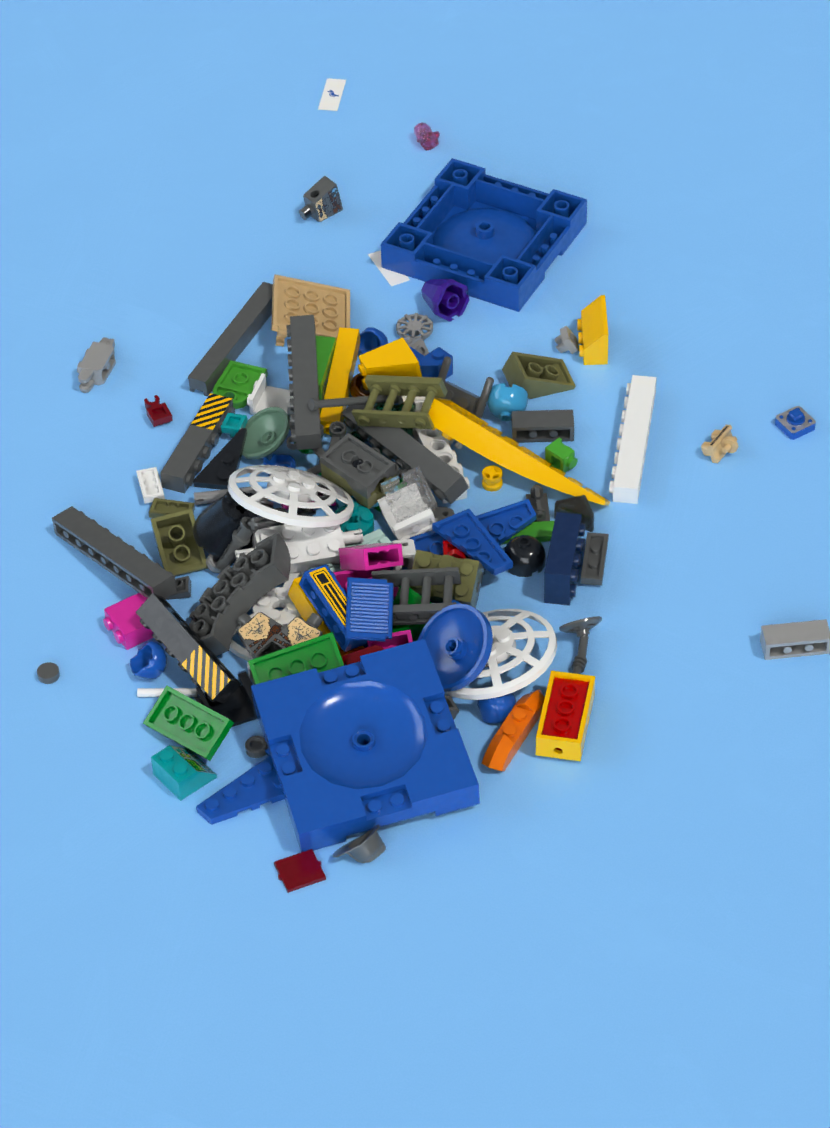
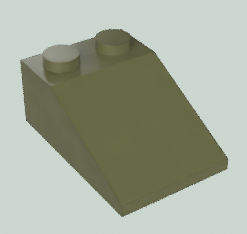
M512 352L502 368L509 386L512 387V384L524 388L528 393V399L569 391L576 387L563 359Z
M192 509L151 519V526L163 568L168 572L170 571L175 577L208 568L203 547H199L194 538L193 527L195 518Z

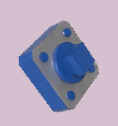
M800 406L793 407L776 415L775 425L792 440L815 430L816 421Z

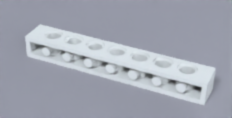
M398 396V404L401 410L407 396ZM415 397L410 412H420L426 397ZM410 428L415 440L463 476V467L461 463H457L456 452L451 450V442L441 435L442 431L437 428L435 431L432 429ZM464 477L466 483L469 486L468 489H470L469 480L467 477ZM467 490L463 494H461L455 501L466 499Z

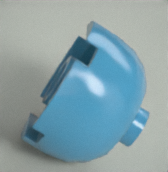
M506 383L496 384L492 386L487 401L488 408L495 417L502 421L512 420V411H525L528 404V393L524 388L512 384V387H505Z

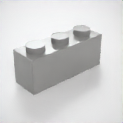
M827 619L761 626L760 643L765 660L830 654V630Z

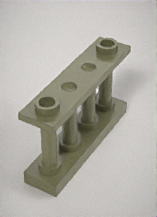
M367 375L365 383L370 392L364 410L353 409L352 414L357 425L363 427L433 429L434 425L428 414L434 398H445L448 391L442 378ZM378 395H388L383 410H373ZM397 396H407L401 411H391ZM415 397H426L420 412H410Z

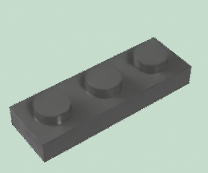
M587 532L581 584L602 586L609 534Z

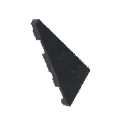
M241 428L193 481L194 487L228 489L230 475L239 469L247 436L246 428Z

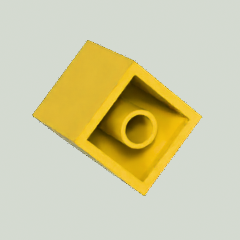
M403 337L359 355L360 364L358 368L361 375L364 376L362 384L366 391L368 390L365 383L367 375L422 377L419 361Z

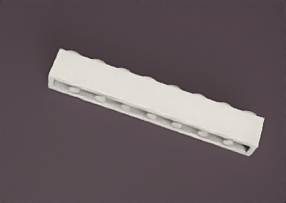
M632 375L631 383H627L626 395H629V397L625 396L624 409L626 410L622 411L621 422H624V424H620L619 436H622V438L617 439V450L619 452H615L614 464H617V466L612 468V478L614 481L610 480L609 493H613V502L638 504L656 395L657 377Z

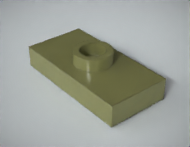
M154 498L149 510V518H156L192 509L194 513L195 503Z

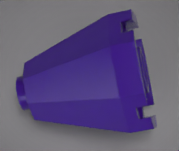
M430 279L424 283L421 289L422 297L432 312L449 322L454 320L453 316L457 315L459 317L463 315L469 302V295L466 294V290L468 291L467 286L453 279Z

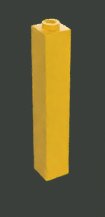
M339 327L324 399L349 397L350 382L353 379L360 346L359 329ZM347 406L322 408L320 421L324 428V434L330 435L329 426L332 422H344L342 412Z

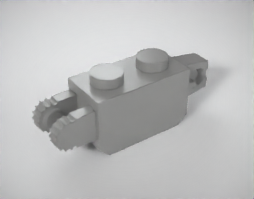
M103 337L100 342L93 341L90 348L86 350L82 362L80 361L77 366L81 392H89L94 385H102L107 380L116 364L114 339Z

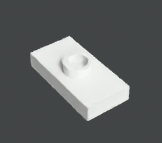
M157 467L137 470V478L144 504L153 502L154 498L165 499Z

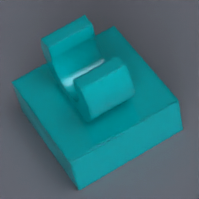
M227 413L221 425L222 433L230 434V437L233 438L241 428H245L248 422L247 415Z

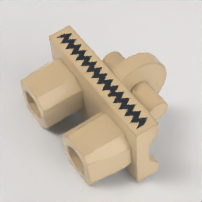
M725 425L722 430H714L711 435L712 441H705L701 445L703 455L711 456L712 463H718L727 452L735 453L738 450L737 438L731 434V425Z

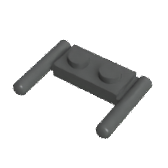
M448 356L444 357L438 378H442L448 392L445 398H436L451 400L477 417L482 418L494 379L492 377L486 378L481 396L479 397L449 381H445L452 359Z

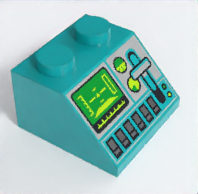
M169 745L151 756L153 775L180 801L217 778V774L187 748Z

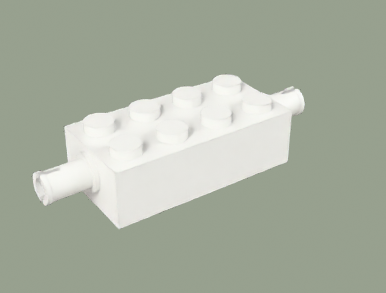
M289 524L258 529L257 532L253 533V548L235 550V557L238 559L242 553L247 555L256 548L255 544L278 533L285 541L290 553V573L307 571L308 568L319 567L329 563L332 565L340 564L339 548H345L347 544L362 543L363 534H361V529L343 532L340 524L320 528Z

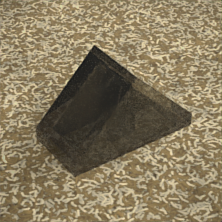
M585 495L555 502L554 519L556 512L582 514V523L585 524V530L593 532L594 513Z

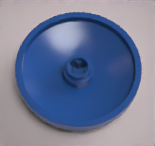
M453 604L438 611L426 623L418 640L425 639L441 684L446 692L462 689L479 676L488 662L493 643L492 629L488 619L481 611L467 604Z

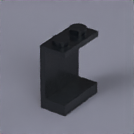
M247 672L238 674V681L241 685L224 704L210 701L205 697L201 687H196L197 697L194 700L233 721L232 727L258 719L251 691L253 684Z

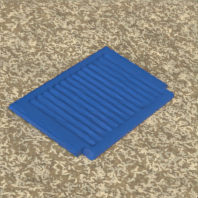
M347 578L345 639L385 642V639H392L393 583H387L385 579Z

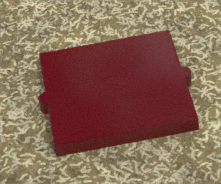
M312 849L274 861V866L279 874L278 879L282 880L287 893L326 880V876L321 868V861L317 860Z

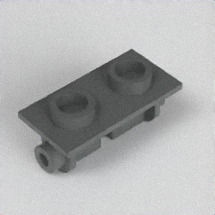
M534 485L530 490V494H526V499H529L536 513V520L534 522L550 521L547 493H543V488L540 485Z

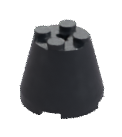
M227 492L203 510L196 519L193 527L195 541L199 547H203L208 553L213 555L212 559L218 561L232 541V533L239 528L241 519L243 517L253 518L259 515L238 504ZM243 492V493H244L246 496H248V497H251V496L254 495L253 493H245V492ZM252 534L251 537H250L251 540H250L249 544L246 545V546H243L242 549L253 548V543H252V536H253V534Z

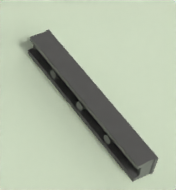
M262 282L188 376L191 392L197 389L203 391L204 396H208L230 360L236 361L272 314L273 284Z

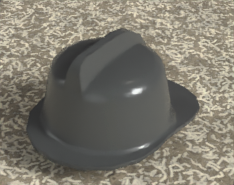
M380 825L374 826L364 835L345 844L335 851L332 856L338 857L347 853L357 862L368 863L375 860L386 850V846L377 832Z

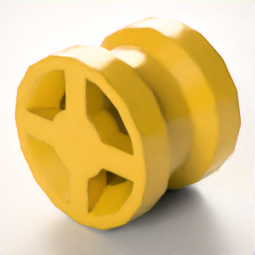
M489 465L482 470V487L491 492L501 489L503 486L502 469L495 465Z

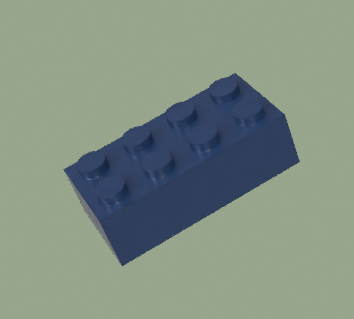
M556 512L544 572V603L570 606L571 597L576 596L577 585L574 582L579 580V569L577 567H581L582 554H580V551H584L585 539L581 538L585 534L582 514Z

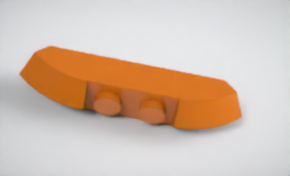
M540 689L523 695L517 701L491 740L481 764L499 771L506 770L541 716L545 697Z

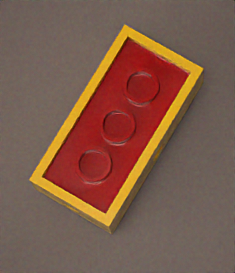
M559 671L550 672L536 734L537 756L581 761L595 696V676Z

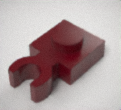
M157 395L154 396V402H149L147 398L144 399L147 416L154 427L173 421L172 414L165 403L160 404V398Z

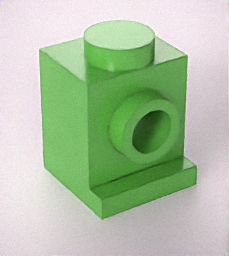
M560 437L545 447V460L551 463L552 467L566 473L576 466L578 459L575 458V451L569 446L564 445Z

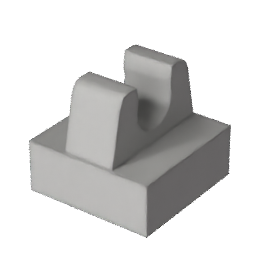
M567 326L561 328V335L555 338V342L558 344L556 346L557 350L560 353L569 350L571 354L579 351L576 336Z

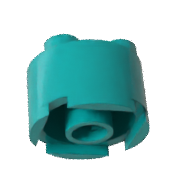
M353 501L352 516L349 520L340 524V528L343 532L361 529V534L365 536L374 531V515L368 508ZM348 505L340 507L334 513L342 512Z

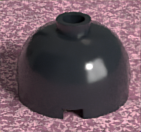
M529 535L516 536L506 545L504 552L513 561V568L508 570L511 574L518 577H530L532 573L536 571L539 573L545 567V549L542 543L535 537Z

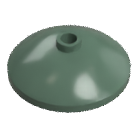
M269 407L263 409L248 420L245 426L247 436L242 456L247 459H260L272 454L282 445L290 429V417L282 408Z

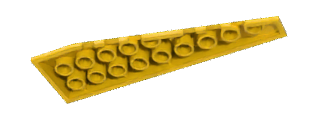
M434 398L428 414L434 425L432 430L435 431L437 428L442 431L441 435L450 441L455 439L485 458L547 487L601 505L610 504V501L590 488H583V484L576 479L565 477V472L552 467L551 463L524 446H518L519 443L507 436H501L503 432L488 426L489 423L451 400Z

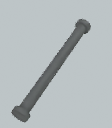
M378 395L375 403H385L388 395ZM369 396L324 400L311 398L308 401V407L311 411H316L318 408L362 405L367 403ZM398 396L396 397L394 404L398 402Z

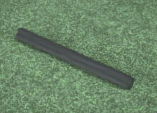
M297 508V515L313 516L316 514L314 509ZM262 516L253 517L251 521H248L251 530L284 524Z

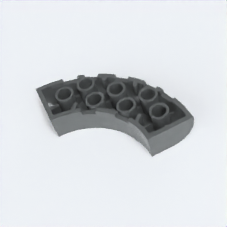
M278 533L255 544L256 548L247 555L242 553L232 567L228 565L217 576L219 580L212 589L208 587L199 599L201 604L191 612L189 617L192 620L189 626L216 656L229 651L232 637L239 625L237 623L239 616L247 613L267 592L289 580L290 553L285 541Z

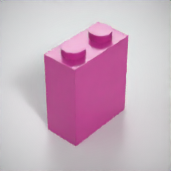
M373 543L339 548L341 570L366 571L404 565L401 543Z
M140 593L104 609L105 618L103 622L108 631L111 630L114 633L118 644L122 643L126 650L154 638L152 630L147 629L140 623L139 620L141 618L136 613L147 600Z

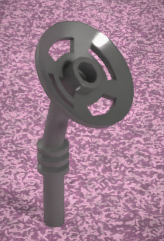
M602 617L584 618L559 627V630L562 632L576 633L577 637H580L578 654L575 656L571 666L572 673L581 674L584 672L587 664L586 653L588 635L590 634L589 629L598 625L602 621Z

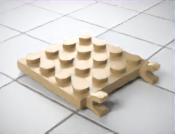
M275 274L272 291L271 331L277 332L276 345L284 346V339L287 337L286 325H290V316L314 315L316 336L334 337L337 341L339 327L350 328V290Z

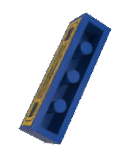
M326 564L305 571L299 585L330 632H333L342 650L347 652L365 645L367 641L345 639L347 592L341 587L335 574Z

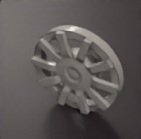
M418 313L405 314L404 317L397 321L396 331L401 338L411 337L424 340L432 334L433 322L427 315L424 316Z

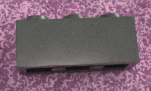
M573 410L512 411V439L518 443L553 442L559 437L562 439V442L574 441Z

